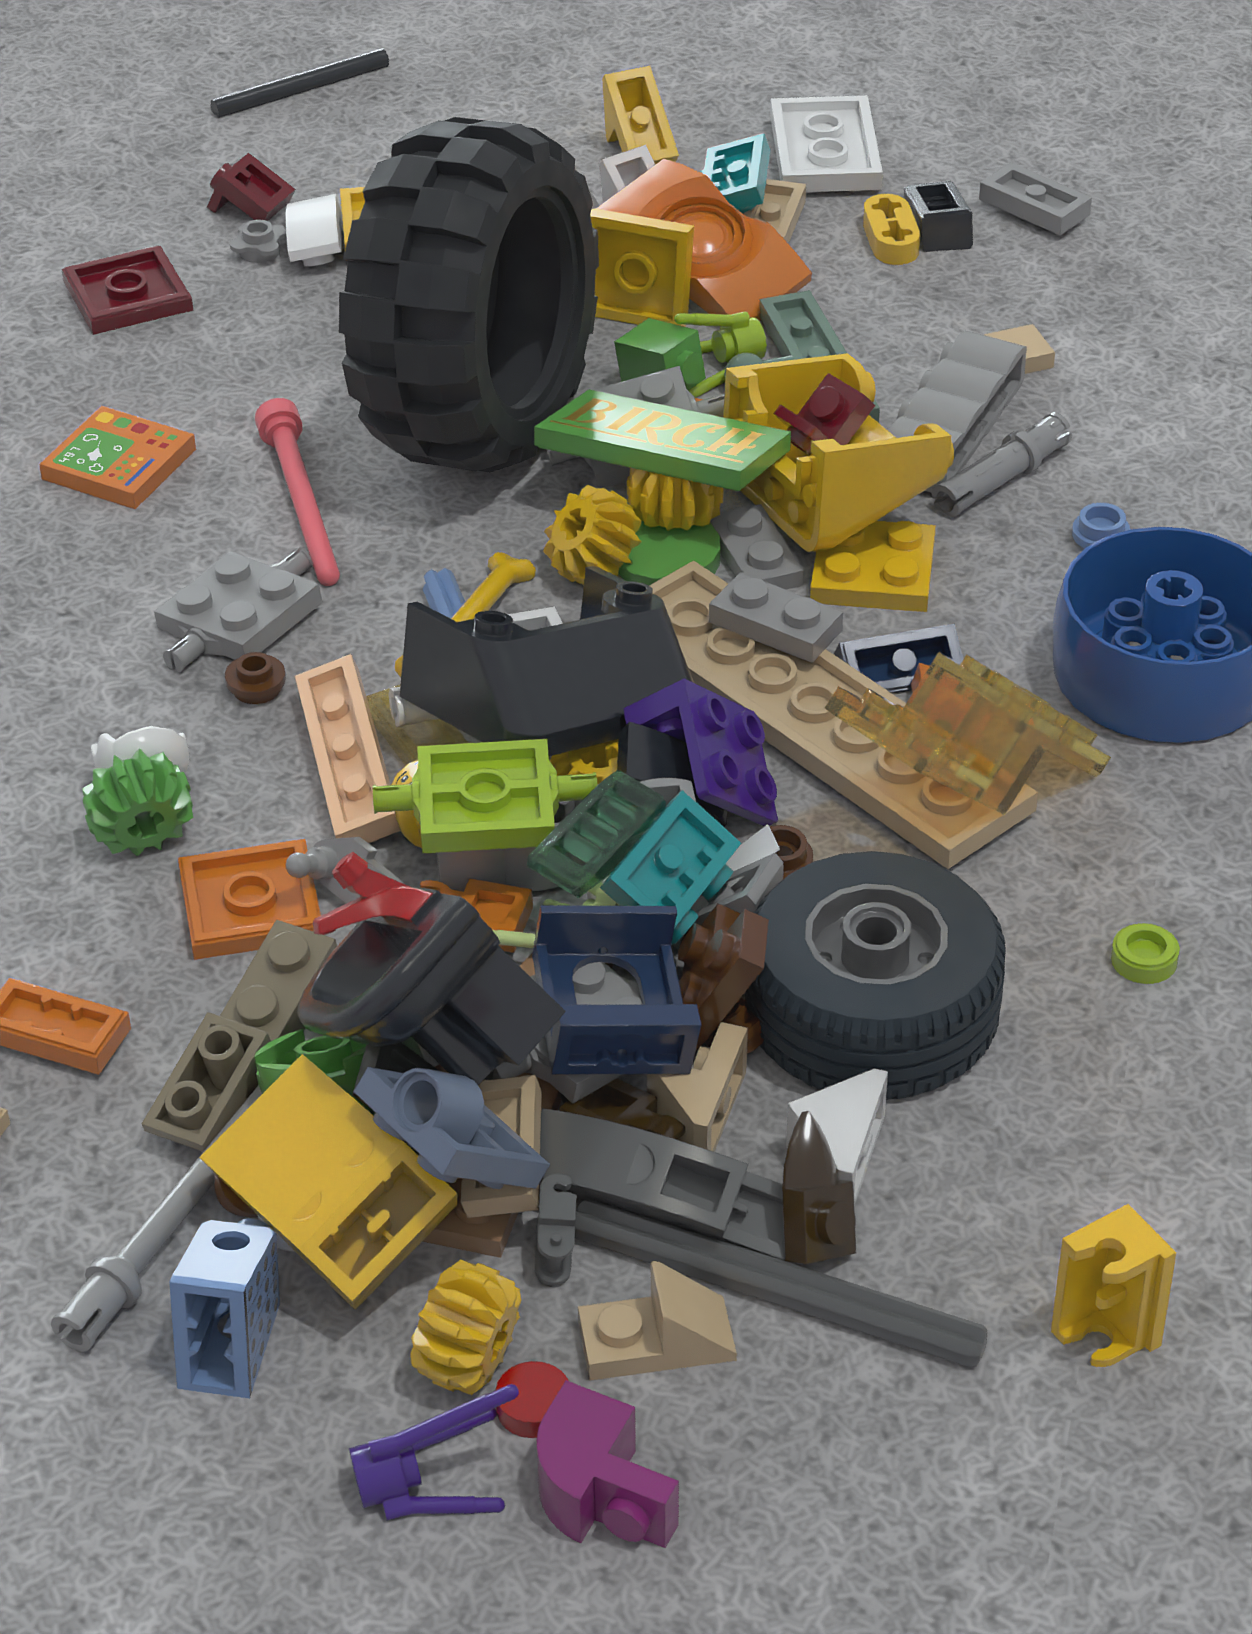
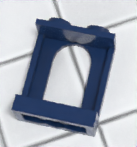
M540 905L532 952L536 981L566 1011L545 1035L552 1075L691 1074L701 1021L697 1004H683L671 948L677 918L676 906ZM605 962L618 965L635 977L639 986L642 1004H577L573 975L579 968L590 963Z

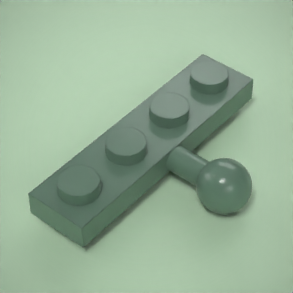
M807 290L759 299L760 319L782 357L762 360L755 354L741 353L730 359L726 368L846 354L847 352L811 291ZM874 399L873 403L876 406L869 415L879 423L880 407Z

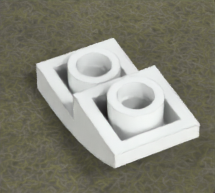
M337 194L287 204L286 236L290 262L303 260L304 266H317L333 261V254L341 252L343 240L339 226L341 212Z

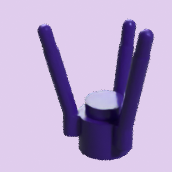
M513 1384L504 1386L399 1433L349 1448L363 1508L383 1504L387 1521L410 1514H474L503 1511L505 1502L500 1497L409 1496L408 1489L422 1485L415 1452L494 1420L497 1416L495 1408L517 1398L519 1395L518 1387Z

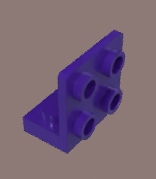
M685 678L623 708L626 724L633 722L686 742L696 793L701 800L762 826L767 824L770 826L778 822L774 802L777 797V788L772 775L767 769L762 746L765 740V732L761 721L754 711Z

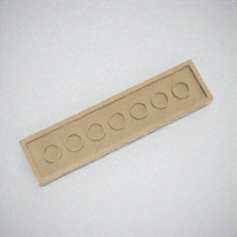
M692 561L649 585L653 588V594L659 596L664 601L695 684L754 711L764 728L765 741L945 868H951L1036 811L1038 798L1036 790L938 724L934 723L933 726L925 723L922 719L923 714L825 649L811 663L709 623V603L728 583L697 562Z

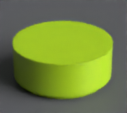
M1148 923L1132 924L1124 927L1115 935L1112 945L1111 962L1114 969L1130 981L1142 984L1159 983L1167 980L1175 973L1180 947L1175 936L1160 926Z

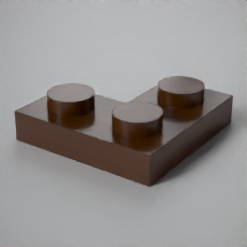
M717 903L701 925L693 923L685 933L678 950V960L684 962L679 987L683 1004H697L701 1028L696 1046L697 1050L705 1043L764 969L769 919L746 909L739 913Z

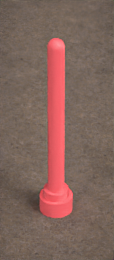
M270 399L261 404L255 413V422L259 435L266 444L276 449L318 581L324 586L335 585L339 580L340 572L297 444L303 427L298 409L288 399Z

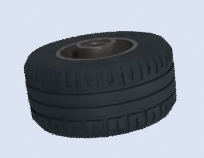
M876 851L843 853L814 861L789 874L760 901L754 913L769 919L764 969L745 991V1000L751 1012L760 1020L762 1028L760 1035L764 1039L760 1047L793 1077L802 1080L811 1087L822 1090L872 1069L888 1071L886 1100L901 1099L942 1087L971 1069L976 1064V1061L989 1049L999 1026L1005 976V939L998 918L992 912L987 902L956 874L932 862L904 854Z

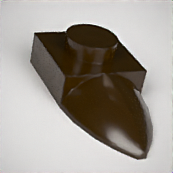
M804 1111L801 1113L793 1129L784 1163L782 1192L785 1261L809 1264L856 1254V1217L853 1181L838 1180L836 1164L828 1141L810 1111Z

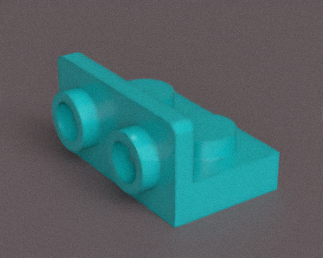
M765 133L707 148L704 169L699 171L707 175L729 204L741 213L750 211L756 205L763 204L771 152Z
M682 790L664 808L601 885L600 889L619 906H676L677 918L671 945H674L697 920L699 915L691 907L700 895L708 901L733 874L734 871L726 863L742 843Z

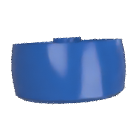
M1172 527L1131 529L1106 536L1086 547L1071 562L1057 597L1053 618V667L1061 692L1077 710L1095 723L1120 734L1148 741L1182 743L1209 740L1234 732L1252 721V552L1237 543L1214 534ZM1125 642H1137L1141 645L1130 646L1125 644ZM1175 655V656H1180V657H1182V658H1184V659H1182V660H1174V659H1170V658L1167 657V656Z

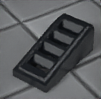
M952 181L907 185V187H904V197L910 205L920 230V245L924 252L972 248V211Z

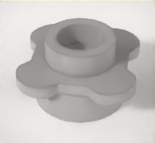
M252 220L242 223L238 226L239 234L237 238L230 241V249L235 253H239L241 258L249 262L262 263L273 260L280 253V240L287 237L286 228L282 225L272 226L266 220Z

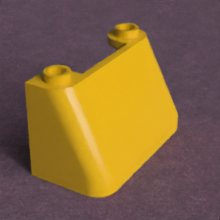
M848 353L726 368L723 417L787 430L788 427L773 414L779 405H782L797 415L828 373L861 392L872 402H874L876 394L875 382L872 375L865 371L864 367ZM868 415L846 445H840L834 439L812 441L811 455L809 456L791 444L789 452L740 491L755 505L761 504L770 519L804 550L813 552L831 549L941 481L954 460L952 436L939 425L928 423L918 426L913 436L897 438Z

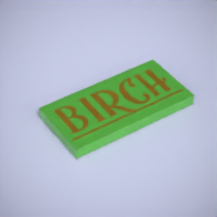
M588 389L534 427V445L538 446V448L740 491L790 451L791 432Z

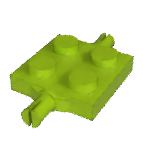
M547 739L417 746L418 769L412 778V784L372 786L374 814L378 812L414 810V816L421 825L422 854L555 846L554 816L559 808V802L598 801L596 772H593V774L557 776L556 769L549 761Z

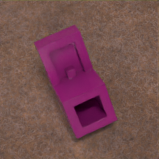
M567 1380L545 1413L537 1434L538 1487L540 1501L546 1515L557 1529L579 1543H582L596 1520L604 1523L611 1533L623 1540L638 1542L643 1539L666 1548L679 1525V1481L630 1462L636 1452L634 1406Z

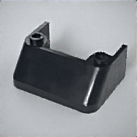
M595 565L585 569L580 620L531 631L513 623V618L503 612L481 611L475 614L474 619L456 622L418 601L408 603L399 697L481 742L547 739L548 755L553 756L619 739V733L626 726L623 708L684 678L693 682L664 601L659 596L653 594V588L649 585L626 581Z

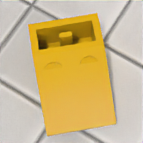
M302 1054L199 1158L350 1306L356 1309L457 1206V1192L445 1181L425 1171L417 1162L418 1155L404 1141L378 1127L373 1121L374 1115Z

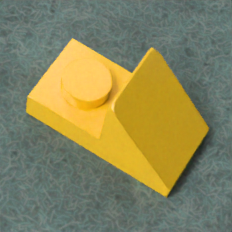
M651 66L605 74L602 78L607 142L619 140L622 153L646 145L655 165L663 159L676 162L679 153Z

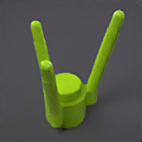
M747 311L731 315L678 313L674 317L677 324L720 326L719 330L713 332L711 340L701 341L700 345L702 353L713 351L716 359L721 363H728L730 359L741 353H752L761 359L765 356L767 342L764 329L759 320L754 317L749 318ZM725 369L701 381L691 388L689 392L697 398L725 383Z

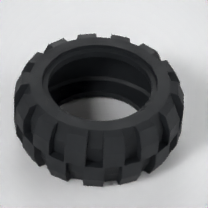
M452 117L444 121L438 120L408 132L393 143L391 158L377 163L363 189L365 203L359 219L352 220L343 258L348 261L345 289L343 292H339V333L344 334L346 356L342 361V367L349 396L361 403L358 418L371 435L396 453L401 454L410 462L491 473L536 456L538 446L534 445V427L564 407L569 398L577 393L586 366L584 356L589 334H593L598 296H595V273L599 266L598 231L592 228L590 213L593 201L586 178L575 170V158L562 145L537 129L528 128L518 123Z

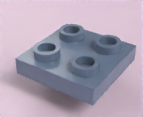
M368 1067L354 1090L376 1112L373 1116L375 1124L386 1133L407 1141L419 1153L417 1158L418 1164L429 1174L445 1182L454 1183L459 1177L477 1180L493 1189H502L504 1184L536 1189L550 1166L541 1155L484 1105L481 1089L475 1081L466 1076L423 1068L399 1073Z

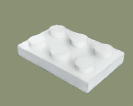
M868 95L771 98L770 117L780 181L806 184V193L882 190L883 171Z

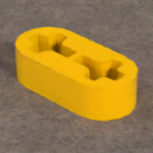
M878 194L868 198L864 203L863 228L876 259L890 265H903L916 260L919 256L920 230L906 199L893 194Z

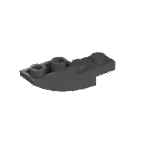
M542 1108L540 1155L550 1166L539 1185L550 1174H566L571 1177L572 1183L571 1188L564 1192L575 1194L577 1199L590 1198L785 1261L783 1184L748 1172V1163L673 1138L602 1119ZM555 1189V1191L563 1192L561 1189Z

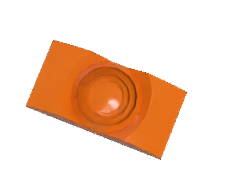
M666 159L661 160L596 208L694 225L689 299L708 314L731 315L747 311L749 318L754 317L760 321L759 299L796 293L811 282L812 272L770 223L745 216L729 204L707 175L681 163Z

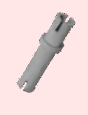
M1052 412L1025 431L1021 430L1018 432L1016 430L1011 432L1002 440L1000 447L945 482L936 485L932 490V498H938L945 493L948 495L934 502L935 507L951 518H954L970 505L1025 471L1026 475L1032 473L1041 465L1043 458L1060 447L1066 446L1071 441L1072 432H1066L1059 437L1056 436L1065 429L1070 428V424L1061 414Z

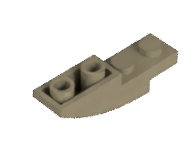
M279 920L275 921L220 1016L209 1012L205 1015L143 1120L142 1127L144 1131L202 1152L207 1148L259 1085L256 1075L255 1053L270 1041L294 1031L305 1030L298 1017V1006L303 991L313 975L337 947L334 938L322 934H314L313 931Z

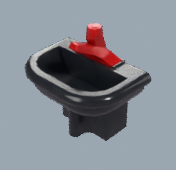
M354 852L343 857L332 870V875L343 889L347 888L350 892L361 897L313 920L314 934L326 935L336 931L338 928L356 922L358 924L332 951L303 991L297 1013L304 1027L311 1032L333 1039L346 1038L375 1047L399 1044L412 1037L447 1072L466 1076L475 1081L477 1085L502 1063L508 1062L519 1066L566 1011L499 947L500 940L468 901L460 896L442 894L438 890L413 887L369 869L367 866L368 862Z

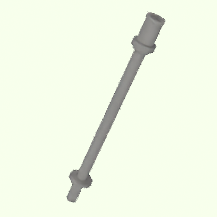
M306 1028L304 1030V1036L306 1041L312 1038L324 1036L318 1033L311 1032ZM259 1085L202 1154L262 1095ZM199 1157L116 1257L99 1256L86 1269V1282L61 1312L57 1313L51 1320L52 1330L55 1334L61 1333L67 1325L71 1326L60 1339L64 1344L77 1351H88L94 1345L95 1339L121 1307L128 1309L141 1296L142 1288L139 1274L215 1182V1173Z

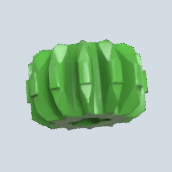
M139 748L131 759L122 760L114 755L113 766L109 769H93L92 783L82 788L84 795L83 805L87 813L85 819L91 834L95 835L97 842H104L108 846L112 854L120 853L129 848L138 857L146 847L154 846L162 850L163 840L166 838L183 837V823L194 818L192 812L193 803L189 793L191 787L184 772H181L178 765H173L172 761L168 760L164 752L149 758Z

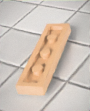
M349 654L295 675L335 837H361L367 843H371L401 831L396 820L395 811L374 814L372 786L391 784L361 675L352 655Z

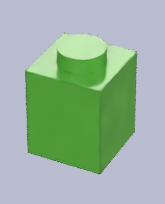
M648 318L614 341L621 382L680 366L688 391L706 379L699 333L696 329Z

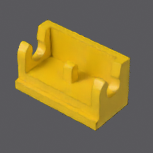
M1129 1204L1062 1238L1051 1332L1063 1345L1082 1340L1090 1332L1106 1334L1112 1343L1106 1348L1097 1349L1091 1355L1090 1363L1094 1367L1111 1366L1143 1348L1151 1352L1162 1346L1177 1252Z

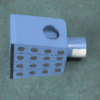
M247 1218L237 1223L210 1220L201 1224L169 1282L177 1389L250 1399L280 1305L277 1234L269 1225L258 1219ZM227 1313L230 1314L222 1332L231 1333V1338L223 1336L218 1330L219 1320Z

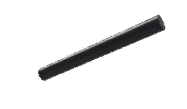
M381 48L212 99L210 102L211 110L218 118L388 67L389 58L387 52Z

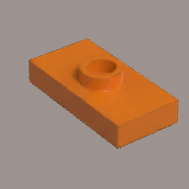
M9 978L0 989V1046L99 1075L131 1030L129 1012L13 978Z

